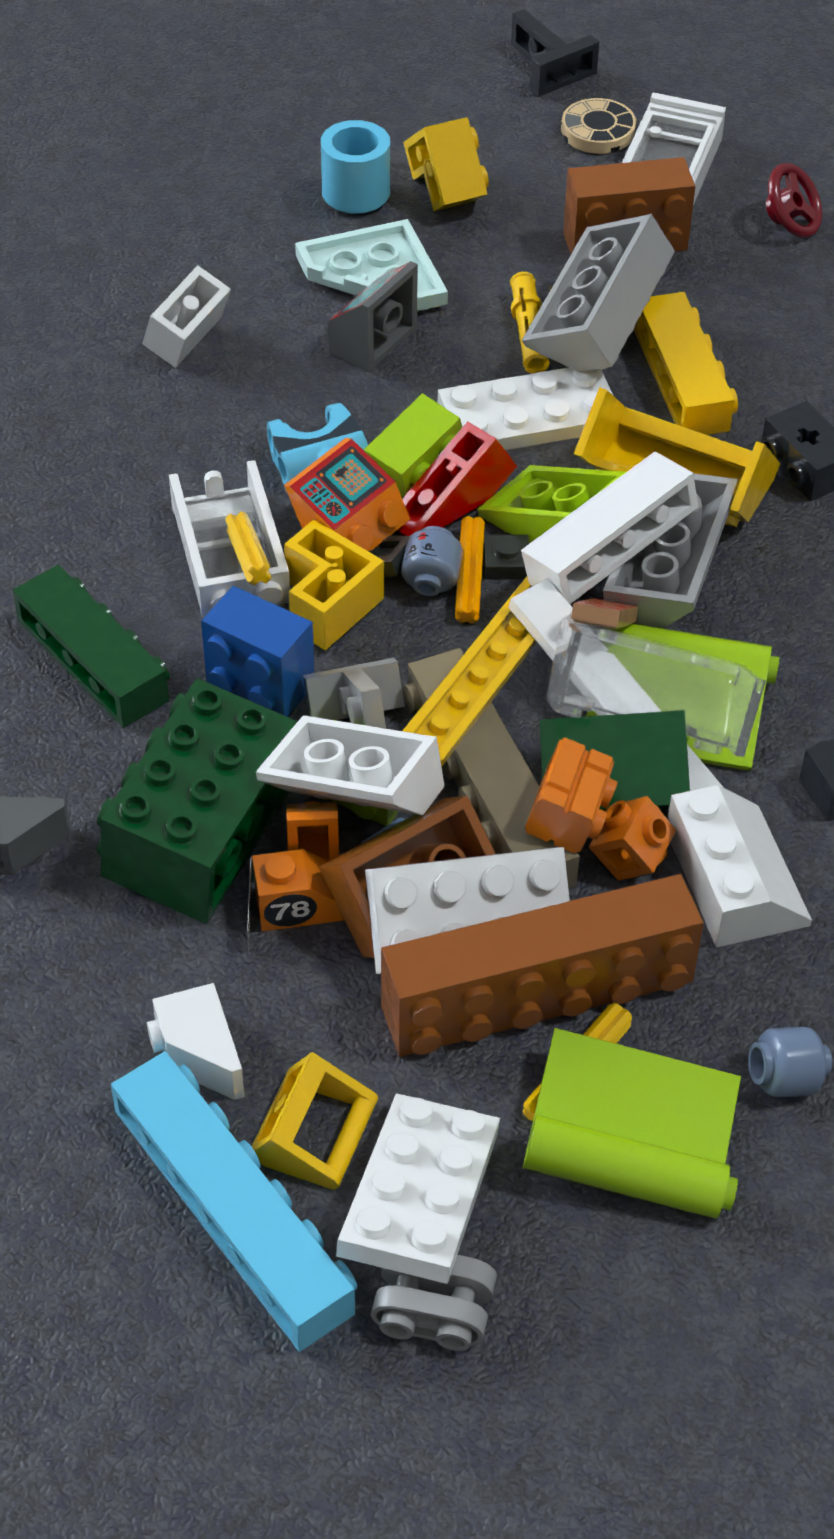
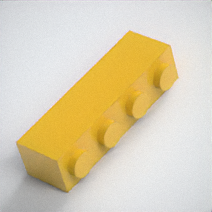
M685 292L650 296L649 302L644 307L635 324L634 332L674 423L705 435L730 432L732 415L737 413L738 410L737 394L734 388H729L725 380V370L720 360L716 361L712 352V342L709 334H704L701 329L697 308L691 307Z

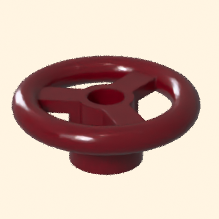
M792 163L777 165L772 170L768 181L767 213L774 223L782 225L792 235L800 238L811 237L819 230L822 222V204L819 193L811 178L799 166ZM785 175L787 187L780 190V181L782 176ZM798 182L804 189L809 204L805 202L803 194L799 191ZM802 215L809 224L801 226L793 218Z

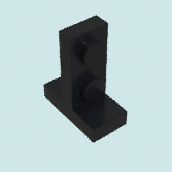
M525 9L512 13L511 45L531 61L530 90L538 97L597 74L600 42L592 35L567 44Z

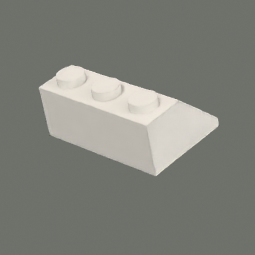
M304 715L256 771L258 781L289 792L310 795L316 798L350 802L361 806L395 810L405 814L424 815L444 788L437 737Z
M719 785L671 795L668 820L677 830L671 840V845L716 948L811 926L812 919L758 805Z

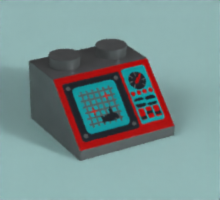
M410 261L377 278L365 290L358 292L355 298L342 310L332 315L327 326L330 354L370 372L417 329L418 264Z

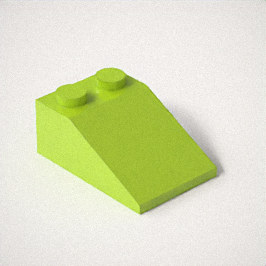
M530 465L477 510L481 518L511 535H528L530 544L626 472Z

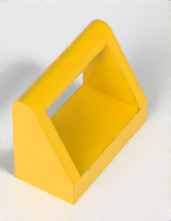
M311 1052L288 1069L251 1147L255 1151L260 1164L267 1168L329 1189H338L378 1101V1096L357 1080L314 1052ZM316 1093L352 1104L326 1163L293 1143Z

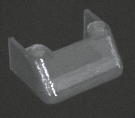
M562 619L546 699L551 708H553V711L576 718H581L583 710L593 711V709L614 715L685 710L686 734L695 739L693 747L715 754H721L722 748L726 747L734 755L744 757L766 680L746 666L729 660L594 625L573 622L570 619Z

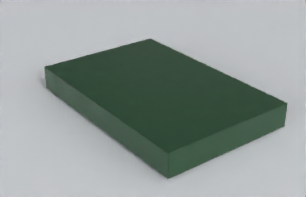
M685 710L539 720L542 779L559 740H562L564 737L584 745L586 751L594 749L613 757L614 765L609 778L618 781L608 807H599L603 811H606L617 801L624 800L626 802L648 796L660 810H667L670 807L671 795L690 791Z

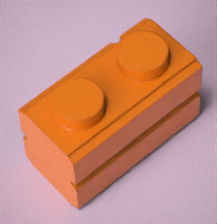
M565 737L559 740L547 765L526 822V833L546 842L553 840L554 845L564 847L565 850L572 853L581 851L587 837L596 840L608 813L599 809V807H608L618 781L609 778L614 765L613 757L594 749L586 751L584 745Z

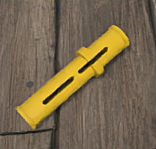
M518 272L510 279V287L513 294L511 313L518 325L523 367H525L526 372L533 374L546 371L550 364L549 358L527 348L523 344L522 339L543 303L539 296H537L536 280L533 279L534 275L529 272Z

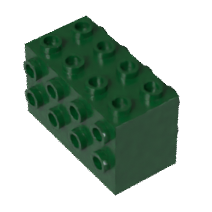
M196 678L186 694L179 693L171 706L169 719L164 727H156L153 730L146 745V753L139 763L132 762L129 765L122 779L121 790L114 799L107 798L98 813L96 823L100 826L101 838L97 846V854L101 855V877L208 924L290 793L289 791L258 781L256 771L298 721Z

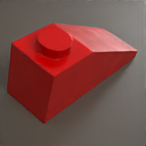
M467 421L404 496L403 502L410 520L396 531L403 536H411L425 527H445L488 501L517 468V465L495 437Z

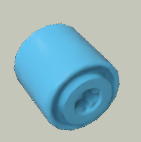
M347 120L336 123L324 131L321 136L322 197L329 206L341 212L356 214L374 211L386 203L390 196V136L384 128L363 120Z

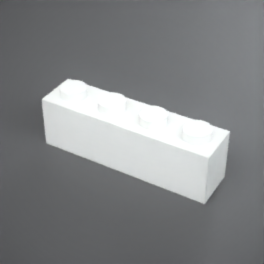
M657 452L652 453L521 550L529 584L534 586L548 578L566 601L571 604L698 508L693 472Z

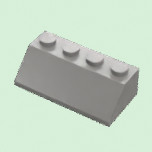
M652 214L591 226L585 229L522 339L523 344L527 348L578 372L595 369L603 370L613 366L675 252Z
M693 473L698 508L609 574L603 589L604 600L639 606L637 619L633 624L665 628L693 611L735 497L738 479Z

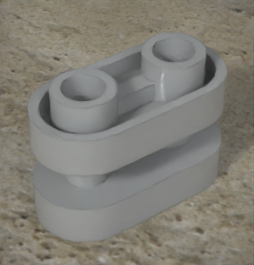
M457 1255L448 1284L382 1268L381 1276L391 1286H384L377 1290L371 1318L379 1325L381 1332L396 1339H409L414 1336L434 1340L442 1347L454 1351L467 1350L470 1346L477 1345L483 1341L488 1314L479 1305L488 1303L492 1299L497 1278L496 1271L490 1265L475 1258Z

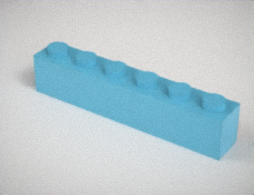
M164 1051L111 1083L116 1114L298 1352H301L355 1315V1290L357 1289V1283L349 1268L341 1260L334 1263L323 1250L324 1242L317 1228L308 1219L302 1222L291 1209L292 1202L285 1188L276 1179L268 1181L259 1169L261 1164L253 1148L245 1140L237 1142L229 1131L230 1125L224 1112L215 1102L207 1104L199 1094L200 1087L195 1076L186 1065L183 1064L178 1067L168 1053Z

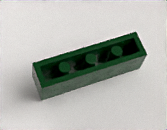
M58 564L12 589L18 621L122 728L127 727L169 702L167 681L170 679V675L164 662L156 655L152 657L141 646L138 637L131 629H123L115 621L107 605L102 602L98 604L88 594L85 585L78 577L72 578Z

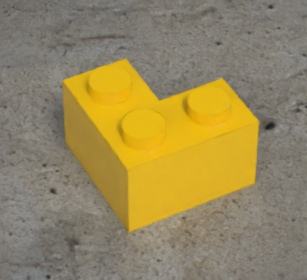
M468 117L424 127L403 142L413 180L425 177L433 211L474 202L488 195L486 189L489 186L488 174L485 167L480 165L476 151L479 147L478 135L474 127H470Z
M314 519L284 544L290 585L293 586L289 591L290 612L313 622V643L327 650L384 599V561Z

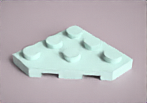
M408 219L295 243L296 257L307 279L357 295L358 292L365 290L377 278L412 261L418 264L417 311L448 304V291Z

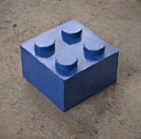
M233 585L201 620L206 682L288 717L306 696L302 675L314 673L313 622Z

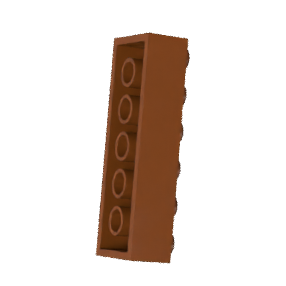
M678 874L381 947V1007L398 1056L402 1057L414 1053L419 1055L428 1054L441 1046L464 1040L469 1042L479 1041L492 1033L507 1029H526L540 1021L562 1015L577 1016L597 1006L613 1002L623 1004L644 994L660 990L674 991L680 989L694 980L704 922L682 875Z

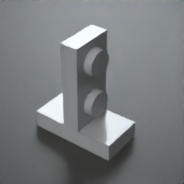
M395 658L302 675L310 717L328 720L350 718L353 724L386 729L384 711L405 707L398 661Z

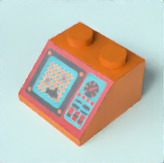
M351 438L343 439L284 485L302 529L314 519L368 552L372 551L386 537L393 534L410 520L396 482Z

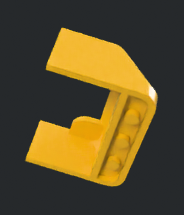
M601 387L598 389L574 451V455L590 467L595 468V470L628 472L652 453L657 452L694 474L738 479V488L725 522L726 525L737 528L739 521L747 523L750 521L774 481L780 466V462L763 443L756 441L752 451L627 408L608 390Z

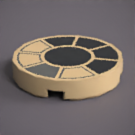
M603 98L583 99L571 104L563 112L561 133L563 137H568V143L578 150L586 153L606 154L611 153V148L620 146L619 150L632 142L635 136L636 118L632 110L614 100Z

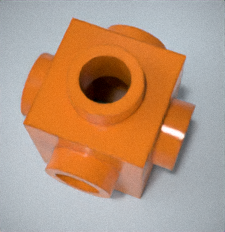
M648 796L626 802L624 800L615 802L605 811L608 813L601 832L596 840H592L589 848L618 881L654 873L656 867L666 857L667 847L677 830Z

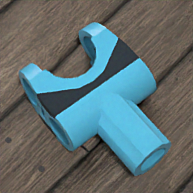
M341 403L325 407L327 425L314 432L297 431L290 428L287 423H283L280 419L267 422V437L275 469L284 485L345 438L353 439L363 450L368 446L367 440L357 421Z

